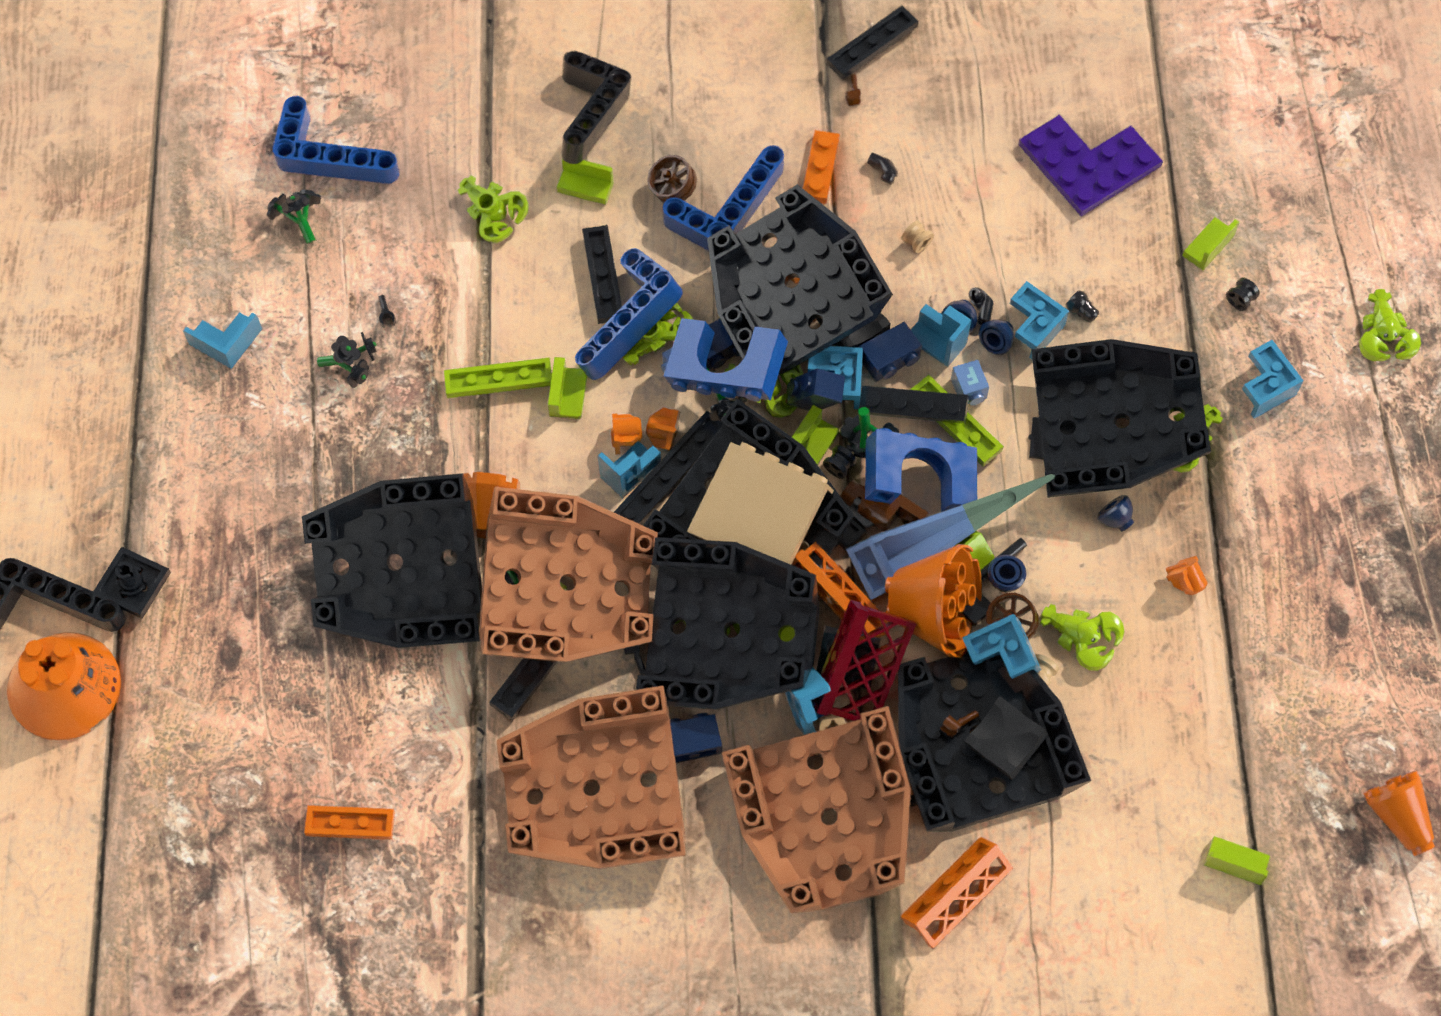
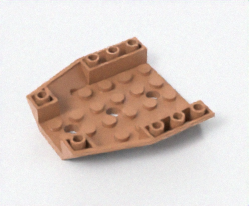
M494 487L486 529L479 624L482 654L570 662L652 642L653 614H648L651 563L655 537L658 538V532L579 496ZM505 572H516L519 576L518 584H508L505 580ZM567 576L573 580L574 587L572 590L567 591L560 586L561 577ZM616 582H623L627 586L628 593L626 596H619L615 592L614 586Z
M664 686L577 699L497 740L499 768L504 774L509 824H505L508 853L596 869L686 856L684 820L676 759L674 756L671 721ZM647 773L655 774L657 777V781L652 787H644L641 784L642 777ZM590 782H597L600 785L599 792L594 796H588L584 791L585 786ZM535 790L541 791L543 793L542 801L537 805L530 804L528 802L529 794Z
M888 706L860 714L861 719L760 748L753 749L750 745L722 752L741 834L791 913L830 909L881 895L905 883L911 789ZM814 755H820L824 760L822 767L817 770L810 769L808 766L809 759ZM827 810H834L838 814L837 821L832 825H826L822 821V816ZM844 865L851 867L852 875L849 880L840 881L837 879L836 873L839 867Z

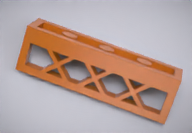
M817 542L813 543L805 551L801 549L796 554L791 565L816 575L818 595L841 620L850 601L845 595L856 596L863 606L879 610ZM813 552L821 558L822 569L809 557ZM827 575H836L841 580V589ZM868 620L866 621L864 627L867 633L876 629Z
M979 837L900 917L906 925L917 930L926 944L933 949L1013 867L996 843ZM997 859L1001 867L994 874H988L990 864ZM974 880H980L978 890L974 894H968L969 885ZM954 900H960L958 910L954 914H948L949 905ZM934 920H939L938 930L930 936L926 928Z

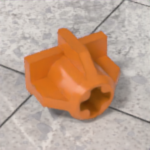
M663 407L650 415L646 434L654 447L666 450L673 448V443L678 433L681 411Z
M612 414L613 428L611 429L612 447H615V455L621 454L620 447L632 446L642 439V427L639 417H634L630 414Z
M1197 556L1180 560L1177 565L1166 568L1168 582L1171 581L1173 587L1187 595H1194L1203 591L1208 584L1198 563Z

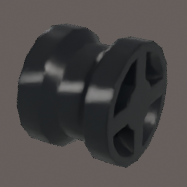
M1242 277L1236 282L1235 288H1230L1226 292V298L1234 308L1245 311L1250 306V302L1259 297L1260 291L1254 282Z
M836 445L832 450V455L823 461V466L833 476L844 479L848 474L847 470L857 463V459L847 448Z

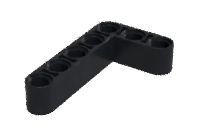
M569 51L563 57L562 79L567 84L593 94L563 134L562 159L570 164H578L585 159L629 99L631 74L622 68L582 52Z
M6 558L0 562V595L4 594L0 600V630L21 595L106 631H118L124 626L126 621L125 615L113 599L15 558ZM18 571L14 577L8 578L12 572ZM42 581L40 586L32 588L36 582ZM67 591L63 597L56 598L60 592ZM91 601L88 607L81 609L83 603ZM109 612H115L114 616L110 619H104Z

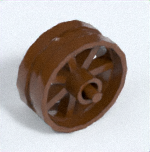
M667 155L652 165L648 173L647 182L649 189L661 202L664 203L670 198H679L685 201L696 188L697 176L694 169L683 157ZM679 165L686 166L680 171H678ZM687 174L686 180L680 179ZM664 185L658 193L657 186ZM670 188H672L673 193L667 194Z
M1016 592L1004 593L990 603L986 612L987 625L1003 619H993L994 613L998 608L1003 613V618L1014 614L1021 624L1030 626L1025 632L1028 640L1035 635L1039 626V615L1035 606L1024 595ZM1011 600V609L1005 610L1001 604ZM1017 600L1025 602L1027 606L1016 613ZM1030 610L1032 611V622L1020 618Z

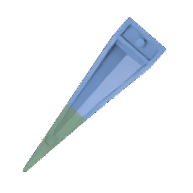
M1050 474L870 536V538L847 548L846 551L870 600L886 593L887 577H893L896 570L955 546L995 517L1054 479L1055 475Z

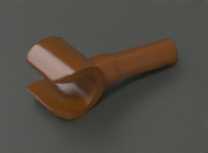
M851 74V90L845 92L848 106L861 103V90L857 86L856 74Z
M973 711L958 721L949 715L944 720L940 729L948 736L954 737L961 727L979 717L977 711Z

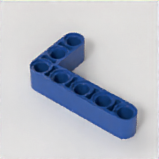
M291 96L285 100L273 145V153L279 169L285 172L391 184L399 178L400 171L395 154L390 151L305 141L310 124V114L306 101L300 96Z
M775 145L765 147L715 217L679 198L667 199L663 204V223L665 227L708 251L707 238L729 225L735 234L743 230L782 175L784 170L783 150ZM747 198V199H750V200H748V201H743V200H741V199ZM672 213H678L679 215L673 216V215H670V214H672ZM734 217V218H736V219H735V220H729L728 218Z
M631 248L624 252L620 263L641 288L576 353V363L592 380L602 378L682 297V289L669 271L637 248Z

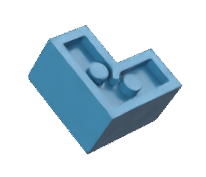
M1028 281L1010 299V304L1028 317L1016 331L1015 337L1031 349L1047 347L1066 324L1069 310Z
M925 304L919 312L918 322L911 331L922 344L923 351L949 367L967 345L971 319L951 306L942 315Z
M239 312L224 332L202 320L194 331L185 327L183 333L190 346L232 369L261 332L262 326L256 314L251 313L247 317Z
M1273 340L1250 351L1248 356L1262 374L1244 384L1242 388L1254 405L1251 416L1254 419L1296 396L1304 381Z
M830 346L809 358L808 372L818 368L845 376L842 400H854V409H859L863 348Z
M637 442L614 463L601 452L597 456L600 478L623 499L661 461V452L654 446L647 449L641 442Z
M1014 614L962 637L975 665L1001 654L1012 679L1032 669L1036 672L1042 670L1020 620Z
M813 667L803 688L785 692L796 726L804 735L816 732L813 721L824 716L814 710L811 700L831 691L829 684Z

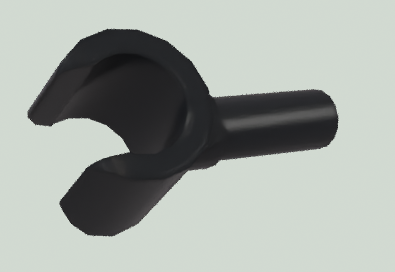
M380 295L378 297L382 312L379 316L380 324L385 328L384 319L391 318L395 325V315L389 311L385 296Z
M639 645L624 648L625 655L634 654V660L640 675H645L646 668L641 658Z

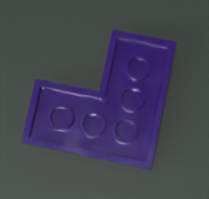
M1060 114L1020 138L1018 143L1081 217L1160 168L1163 160L1131 125L1091 150Z

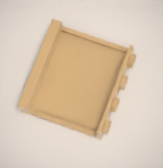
M730 442L687 532L699 540L737 542L792 564L826 492L832 494L834 490L827 484L828 479L821 475L813 473L812 476H808L803 473V468L793 463L785 466L779 463L780 459L772 454L765 452L764 456L755 453L756 449L746 443L741 442L739 446Z

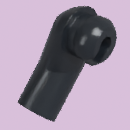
M872 152L870 154L867 164L883 171L882 181L889 184L894 183L895 177L898 176L894 163L890 159Z
M979 287L972 288L969 291V298L972 304L979 310L978 324L983 325L991 320L994 302L984 290Z

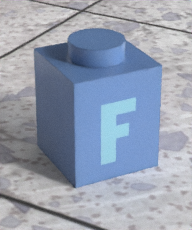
M978 360L953 367L951 381L957 394L968 395V404L970 405L980 404L987 399L989 385Z

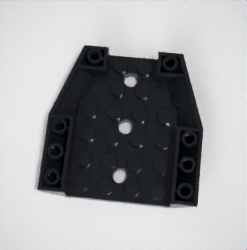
M798 184L775 197L780 206L778 209L735 234L729 225L707 238L717 313L742 359H744L747 353L754 327L779 329L788 341L779 374L786 373L876 320L893 295L857 232ZM769 238H777L774 246L765 247V242ZM790 279H800L796 287H787ZM817 318L823 319L821 327L817 329L810 328L813 320Z
M1115 339L1031 349L1045 476L1055 475L1054 479L1046 483L1048 498L1132 488L1211 453L1197 353ZM1179 411L1184 414V418L1181 421H1173L1169 418V415L1172 412ZM1119 418H1126L1130 421V424L1125 428H1119L1114 423ZM1067 424L1073 425L1076 428L1069 435L1063 434L1060 430Z
M736 399L721 419L723 426L660 511L655 509L643 526L658 532V538L699 540L688 533L687 530L707 492L706 483L714 477L730 442L739 446L741 442L746 443L756 449L755 453L764 456L765 452L772 454L780 459L779 463L785 466L793 463L803 468V473L808 476L816 473L826 479L827 477L801 443ZM828 480L827 484L834 491L832 494L826 492L803 541L807 542L809 547L817 542L830 556L840 543L854 515ZM813 552L809 557L821 569L822 560Z
M463 473L382 480L302 516L304 543L312 544L317 597L311 599L314 627L396 648L480 641L479 624L482 597L480 562L473 498ZM447 549L453 550L457 555V561L454 565H449L444 560L443 555ZM393 554L399 555L403 560V565L400 569H394L390 565V557ZM339 559H344L349 564V570L346 574L340 573L336 568V563Z
M655 537L652 565L658 569L653 607L652 642H649L645 675H638L636 690L664 686L667 706L718 710L803 688L814 665L820 612L816 575L737 542ZM679 620H684L686 622V629L681 634H675L673 632L674 624ZM731 624H739V634L734 638H729L727 636L728 627ZM787 627L794 628L795 635L793 639L782 641V631Z
M968 651L965 655L958 658L949 656L927 663L925 657L900 664L898 669V744L906 774L927 832H953L1060 799L1091 782L1061 701L1034 669L1012 679L1001 654L975 665ZM962 678L966 682V687L957 690L952 687L951 680ZM999 696L1044 728L1048 734L1013 780L970 749L965 743V739L970 734L969 732L982 722ZM973 711H977L979 717L961 727L954 737L948 736L940 729L944 720L949 715L958 721ZM995 780L1002 782L1005 787L1004 792L1000 794L993 793L989 788V783Z

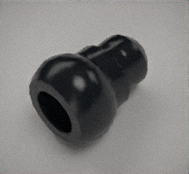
M1078 290L1066 303V308L1070 313L1083 317L1087 322H1093L1099 315V310L1092 305L1093 303L1084 291Z

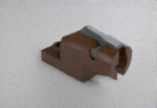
M854 480L847 485L840 495L853 513V518L864 528L874 526L879 530L887 531L897 517L900 518L903 524H908L928 517L929 512L903 495L898 496L891 504L866 500L865 486Z

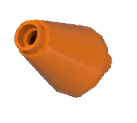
M1416 770L1403 776L1393 777L1385 781L1386 785L1374 787L1363 793L1369 806L1407 850H1411L1413 856L1422 854L1435 847L1432 841L1434 835L1422 780Z

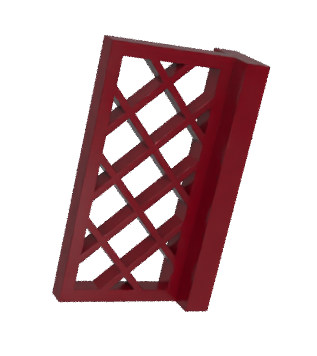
M850 600L821 672V677L829 684L831 691L811 700L814 710L818 714L825 716L832 714L857 721L861 719L857 707L866 702L872 701L874 705L873 710L883 708L916 623L912 620L863 606L860 602ZM868 616L878 618L881 626L867 633L864 626ZM898 624L906 626L903 635L892 640L888 630ZM884 632L889 643L875 650L870 639ZM867 641L871 652L857 659L854 654L856 646ZM892 649L894 653L892 662L882 666L878 655ZM874 658L879 669L864 676L860 665ZM856 667L861 678L846 685L844 680L846 672ZM882 675L884 679L882 687L872 692L868 681ZM864 684L868 695L854 701L850 690ZM846 693L850 704L841 709L833 707L835 699Z

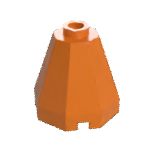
M473 472L471 478L469 473H464L473 498L477 537L486 539L487 520L494 487L520 489L521 484L516 478H512L511 483L507 482L506 476L502 474Z

